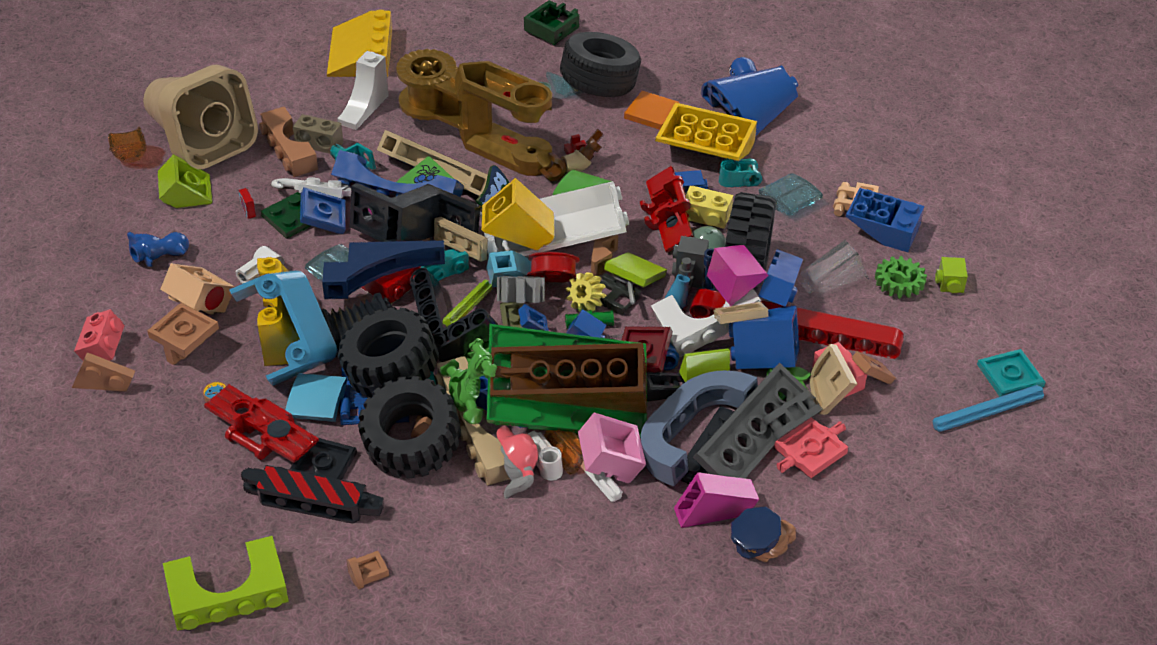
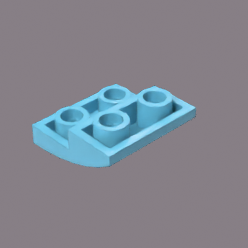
M298 373L285 410L291 413L293 418L336 422L339 402L344 398L347 378Z

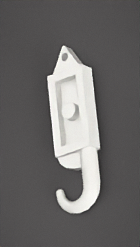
M313 177L307 178L305 181L281 178L275 179L271 183L274 188L290 187L299 190V193H301L304 187L338 198L351 196V188H348V185H342V182L337 180H329L327 183L320 182L319 178Z

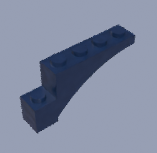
M444 241L349 242L348 262H324L322 276L324 299H348L349 295L383 276L415 267L445 264Z

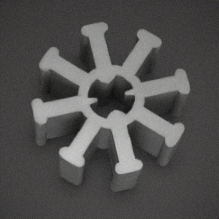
M537 276L497 277V301L516 303L545 302V278Z

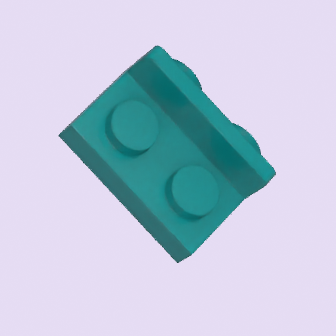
M455 249L445 251V264L421 266V268H426L440 281L445 277L469 270V255L466 251L459 252Z

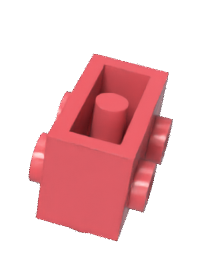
M111 309L88 316L74 352L82 361H84L87 352L109 361L113 360L125 325Z

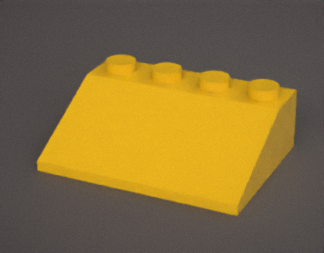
M369 11L333 27L327 77H356V61L366 51L385 56L388 77L392 39L391 11Z
M675 103L658 132L655 141L740 161L750 153L755 143L757 121Z

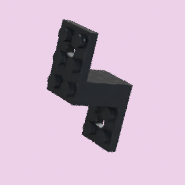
M357 183L351 186L349 227L381 242L423 241L434 236L435 218L442 217L460 225L456 219V216H458L461 222L460 226L478 234L481 206L431 184H426L390 198Z

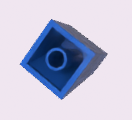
M797 306L768 309V317L729 323V336L734 338V346L731 347V359L736 361V369L774 368L779 363L784 367H796L800 353Z

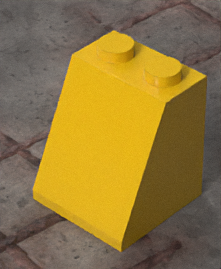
M515 178L482 205L481 230L489 235L538 251L541 247L549 245L554 239V212Z

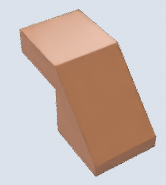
M618 234L594 240L591 259V273L594 276H600L607 272L604 269L605 263L611 260L612 253L618 250Z

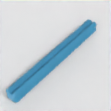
M1035 385L936 417L932 421L933 428L938 432H942L1040 400L1044 397L1043 388Z

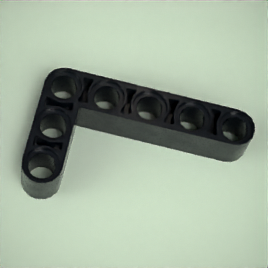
M419 268L414 271L410 282L417 310L420 316L424 317L438 347V360L440 362L456 359L470 352L469 344L477 338L482 339L483 344L489 341L490 324L498 325V323L485 309H477L446 327L443 324V319L448 315V310L441 284L426 268Z

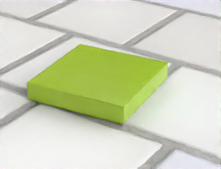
M629 252L606 261L604 267L606 271L642 287L664 278L667 269Z

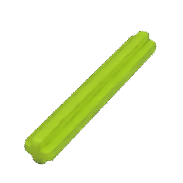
M489 280L480 282L443 319V324L446 327L466 316L492 290L493 286L489 283Z

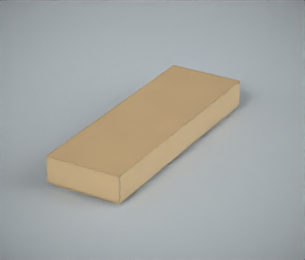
M442 217L435 218L434 240L444 241V245L459 252L466 251L470 257L476 260H487L488 238Z

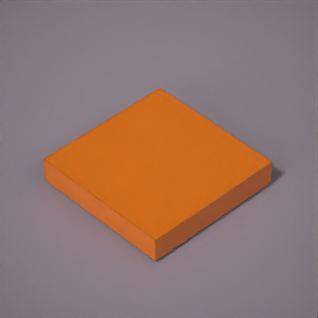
M642 90L624 112V119L660 130L674 104L680 102Z

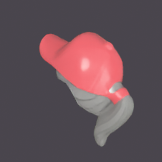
M503 425L497 430V438L502 444L500 449L504 455L505 471L511 479L510 484L507 485L504 491V498L508 499L510 496L528 489L533 484L534 473L532 470L538 461V449L530 435L525 433L514 435L507 426Z

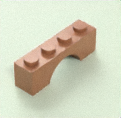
M285 106L260 113L262 122L259 123L261 133L262 135H267L270 147L274 146L278 159L282 158L286 171H290L293 177L318 170L317 156L309 142H297L288 139L294 134L293 120Z

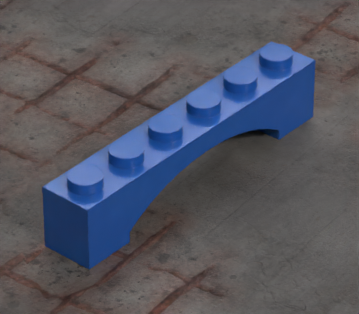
M342 150L338 152L331 173L338 181L342 182V185L350 186L351 183H358L386 196H389V194L398 196L426 184H431L461 197L464 185L458 180L437 175L434 180L415 184L389 181L370 171L366 166L367 160L360 155Z

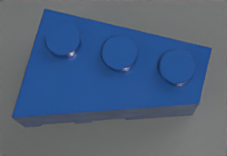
M776 249L767 272L769 276L765 278L758 296L785 307L787 302L792 303L797 292V287L794 284L803 259Z

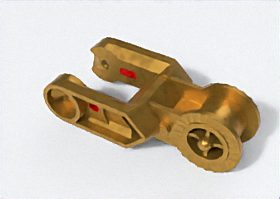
M435 49L411 51L397 62V76L400 81L407 85L399 95V106L407 116L428 121L438 119L458 128L466 150L519 174L537 176L541 175L539 172L541 168H551L552 160L548 157V153H552V146L548 141L539 137H525L492 122L493 103L511 111L512 116L518 121L538 123L545 111L552 110V92L547 86L490 61L461 63L457 67L456 61L452 56Z

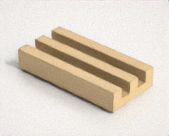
M761 302L716 308L714 310V318L720 324L768 317V308Z

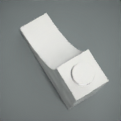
M366 51L356 61L354 88L346 108L338 118V122L342 126L357 130L388 97L385 56Z

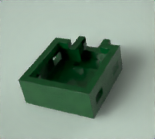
M548 0L524 17V31L555 45L579 28L580 14H578V9L576 8L572 11L566 10L565 3L557 6V3ZM561 15L569 17L564 22L557 20Z

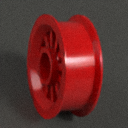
M559 252L531 254L528 256V260L531 261V272L527 274V277H544L545 282H570V279H576V264L579 263L580 259L577 256Z

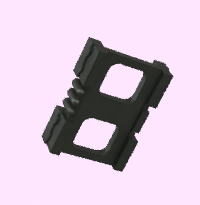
M605 273L600 284H605L606 288L612 291L600 300L604 307L611 308V311L623 316L632 304L629 302L626 306H623L615 301L620 296L629 298L628 287L626 288V285L617 282L616 278ZM633 287L636 302L640 299L641 290Z

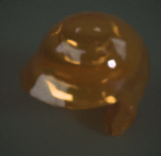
M140 127L130 132L108 134L109 151L119 161L134 163L144 156L147 144Z

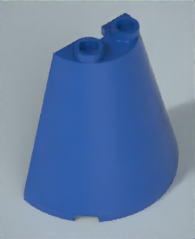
M780 65L775 68L709 80L702 85L701 95L712 107L721 104L732 116L757 121V135L798 97L796 90L798 82L794 76L790 77L785 68Z

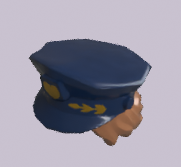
M766 506L748 508L731 522L730 537L733 543L736 544L737 552L742 557L756 558L767 562L768 559L778 558L779 555L786 552L788 544H792L796 539V528L788 521L781 520L778 514Z

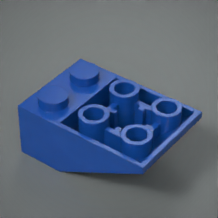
M859 188L846 213V217L882 245L909 252L921 225L924 206Z

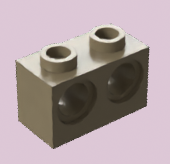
M302 114L293 126L295 141L309 142L315 151L330 154L333 145L336 147L335 144L342 145L343 143L342 125L340 122Z

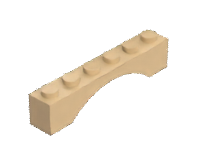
M387 130L384 131L377 148L378 151L413 166L418 165L429 156L454 179L462 183L465 190L479 196L482 194L488 174Z
M465 356L455 359L459 363V369H468V361ZM451 360L438 363L437 374L434 375L436 385L443 386L447 394H450L449 381L451 377L442 376L440 367L446 365ZM456 408L461 427L460 438L462 441L467 442L466 448L469 458L476 461L475 469L478 477H483L487 486L509 480L510 478L504 468V455L500 449L502 446L500 441L486 432L479 424L467 423L463 417L465 412H461Z

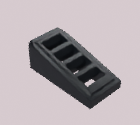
M647 372V402L663 400L671 396L680 387L678 382L685 383L681 374Z

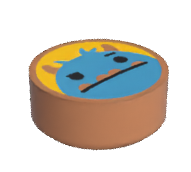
M219 381L207 384L203 389L205 402L209 401L227 385Z

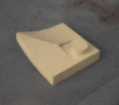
M829 344L816 361L810 376L811 393L816 397L814 402L816 404L819 403L823 408L819 412V414L823 415L828 414L857 385L838 346L834 344Z

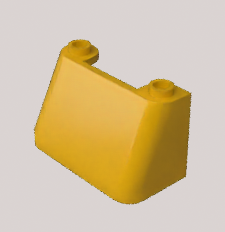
M257 258L259 277L265 274L288 271L276 258ZM282 296L274 299L263 298V305L267 308L258 313L257 326L264 366L288 364L285 356L286 349L291 343L300 340Z

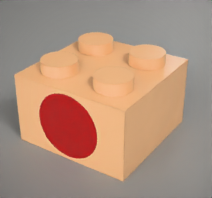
M171 263L160 290L169 294L168 298L175 302H182L197 311L202 310L206 313L214 314V312L224 313L232 296L229 289L235 286L202 267Z

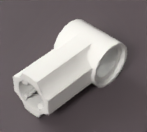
M262 246L255 252L251 261L235 271L236 277L242 284L258 278L257 258H276L283 265L284 258L270 248Z
M532 431L528 433L537 445L538 461L536 465L540 470V475L546 480H557L563 474L561 451L551 446L541 432Z

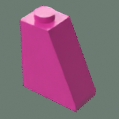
M697 473L674 506V510L681 528L737 518L745 509L754 508L759 501V497L751 479Z

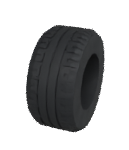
M580 32L574 34L566 41L560 64V72L564 80L577 90L595 96L618 97L629 93L635 87L641 57L638 50L622 38L600 32Z

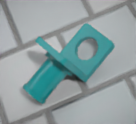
M359 143L346 149L339 144H335L336 147L333 145L330 150V154L335 158V161L339 150L358 154L367 160L364 155L366 153L369 158L366 166L372 170L376 169L372 150Z

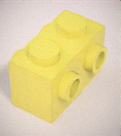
M690 186L686 194V198L691 204L690 209L686 211L689 214V221L725 229L732 210L733 195Z

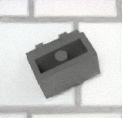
M681 236L679 245L675 244L673 250V258L677 260L673 262L672 276H675L676 279L678 274H682L690 278L689 295L692 287L701 289L702 282H704L706 267L703 264L704 252L708 249L709 240Z

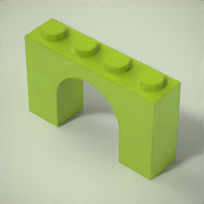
M273 536L245 542L251 572L247 580L240 587L229 592L213 593L200 587L195 578L190 556L163 563L177 631L183 629L191 630L198 625L209 622H222L232 616L240 614L249 615L255 610L267 607L276 608L282 603L289 602Z

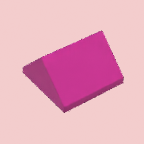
M744 245L714 248L707 277L730 306L769 276Z

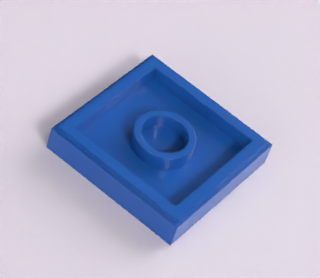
M303 187L301 191L300 222L338 234H344L346 230V200Z

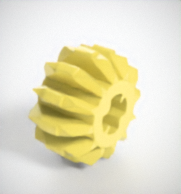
M586 272L585 275L578 273L576 274V279L572 278L569 280L572 286L565 288L570 292L566 299L572 301V308L578 309L580 312L582 309L593 312L596 311V306L603 305L600 299L606 297V294L602 293L606 286L605 284H600L601 278L599 276H594L593 273Z

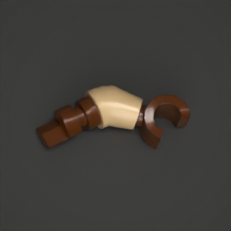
M597 129L586 141L587 145L585 148L582 146L579 151L576 150L574 153L562 156L561 159L554 153H548V157L554 162L553 166L550 169L541 168L539 172L548 180L557 181L571 170L580 172L585 170L592 163L593 153H598L602 148L598 142L604 134Z

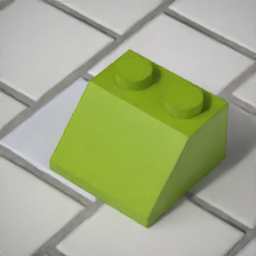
M174 154L158 170L159 199L163 203L175 208L212 203L210 174L190 166Z

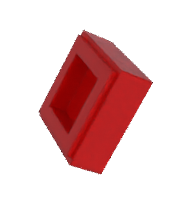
M240 189L241 207L248 219L254 218L256 216L254 200L248 189Z

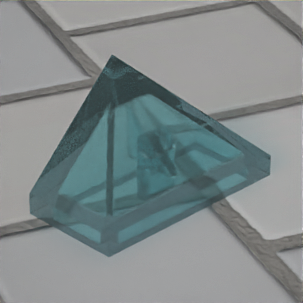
M547 71L546 77L551 85L554 98L562 99L585 93L569 85L562 76Z

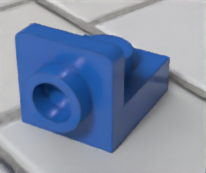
M526 304L518 309L522 328L549 331L545 315Z

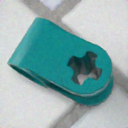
M727 159L721 163L718 182L724 187L758 186L762 182V174L758 171V163L754 159H741L740 161Z

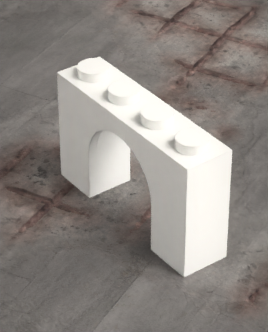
M752 289L732 306L761 302L755 290ZM673 295L651 305L660 326L671 327L673 331L671 343L680 357L692 353L694 350L729 333V323L720 324L714 318V315L701 319L685 315ZM726 301L723 307H729L730 305Z

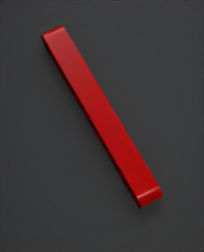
M700 289L695 293L690 314L697 319L699 317H710L714 315L716 308L724 306L726 300L718 291ZM761 300V303L768 309L785 307L777 303ZM797 308L799 340L812 343L818 342V344L827 346L839 342L846 350L859 351L861 353L864 351L866 354L885 358L889 356L890 359L898 358L901 353L904 334L898 328Z

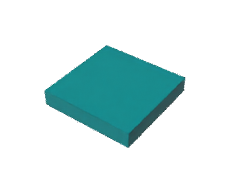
M1022 349L979 359L977 362V366L999 397L1035 385L1044 387L1046 383Z

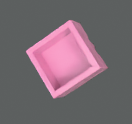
M593 413L578 431L585 470L587 472L597 475L604 472L605 477L610 478L613 475L618 481L631 483L645 467L646 461L636 425Z

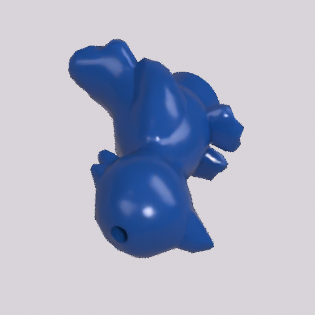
M180 232L169 233L162 239L150 234L127 233L129 252L132 259L136 263L144 260L147 267H152V260L162 255H184L189 248L188 238Z

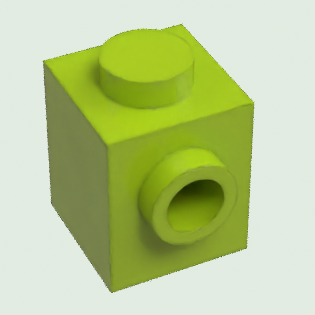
M941 257L939 269H936L935 282L940 284V291L964 293L968 278L965 258Z

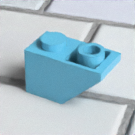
M513 250L489 253L487 271L490 284L493 287H497V277L502 276L527 277V274L531 272V261Z

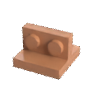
M181 302L148 329L147 332L149 338L163 345L167 362L175 365L181 359H185L194 349L216 332L219 326L216 320Z

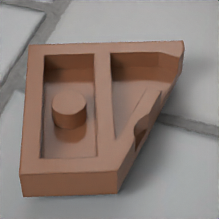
M87 352L72 388L127 391L135 370Z

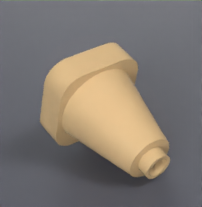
M211 65L184 77L156 79L149 84L144 93V107L147 113L165 130L172 155L180 157L196 169L208 168L250 148L256 140L258 124L248 85L244 76L236 70L222 65Z

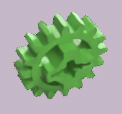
M892 256L890 261L883 259L882 264L877 265L875 272L876 286H882V292L889 291V296L897 294L898 298H901L902 295L911 298V293L919 295V290H924L927 275L924 274L925 268H919V262L913 264L911 258L907 261L904 260L903 256H900L899 259H895Z

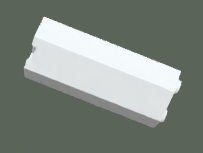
M612 181L540 198L554 212V239L549 245L541 247L538 251L484 233V235L488 238V254L513 250L523 256L625 233L627 232L625 226L629 225L627 212H622L618 200H622L620 187H615ZM480 212L481 223H482V212Z

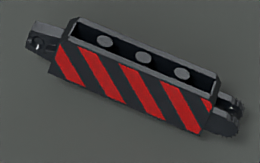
M265 465L263 470L248 467L241 472V478L244 481V491L248 492V494L257 495L263 506L351 524L359 521L361 515L380 516L384 508V498L368 493L366 485L358 482H349L333 477H324Z

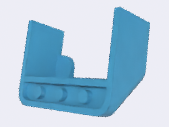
M294 270L265 274L229 289L236 302L257 293L265 299H274L279 296L283 298L300 340L291 343L286 349L285 356L289 366L266 375L268 382L272 386L297 376L298 373H305L326 364L336 357V343L310 283L303 272Z

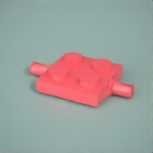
M811 417L775 441V449L786 457L776 464L777 469L783 473L790 467L795 466L810 478L816 476L847 454L848 446L837 437V435L846 430L844 423L839 421L831 428L819 424Z

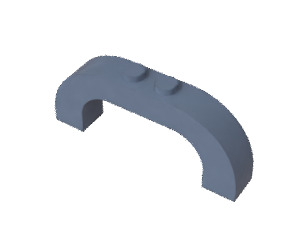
M714 371L696 376L681 385L652 413L642 428L641 444L646 461L645 466L648 471L658 480L675 486L688 472L687 453L668 443L702 409L717 404L738 408L758 386L757 377L738 371Z

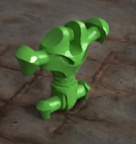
M480 338L469 344V348L474 352V355L468 363V369H459V363L455 359L440 367L442 376L451 377L449 393L455 407L459 411L465 412L463 417L469 424H479L482 420L483 409L477 408L476 400L480 393V377L485 376L486 379L495 377L497 366L492 364L491 353L482 347L483 340Z

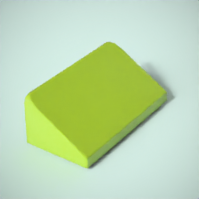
M727 348L685 354L679 373L684 381L687 382L705 373L730 371V350Z

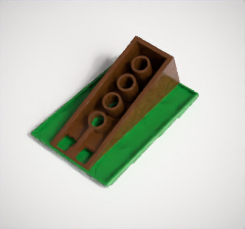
M490 324L489 352L492 355V364H495L497 369L495 377L488 378V423L578 434V431L592 414L597 413L636 425L641 440V431L647 421L646 343Z

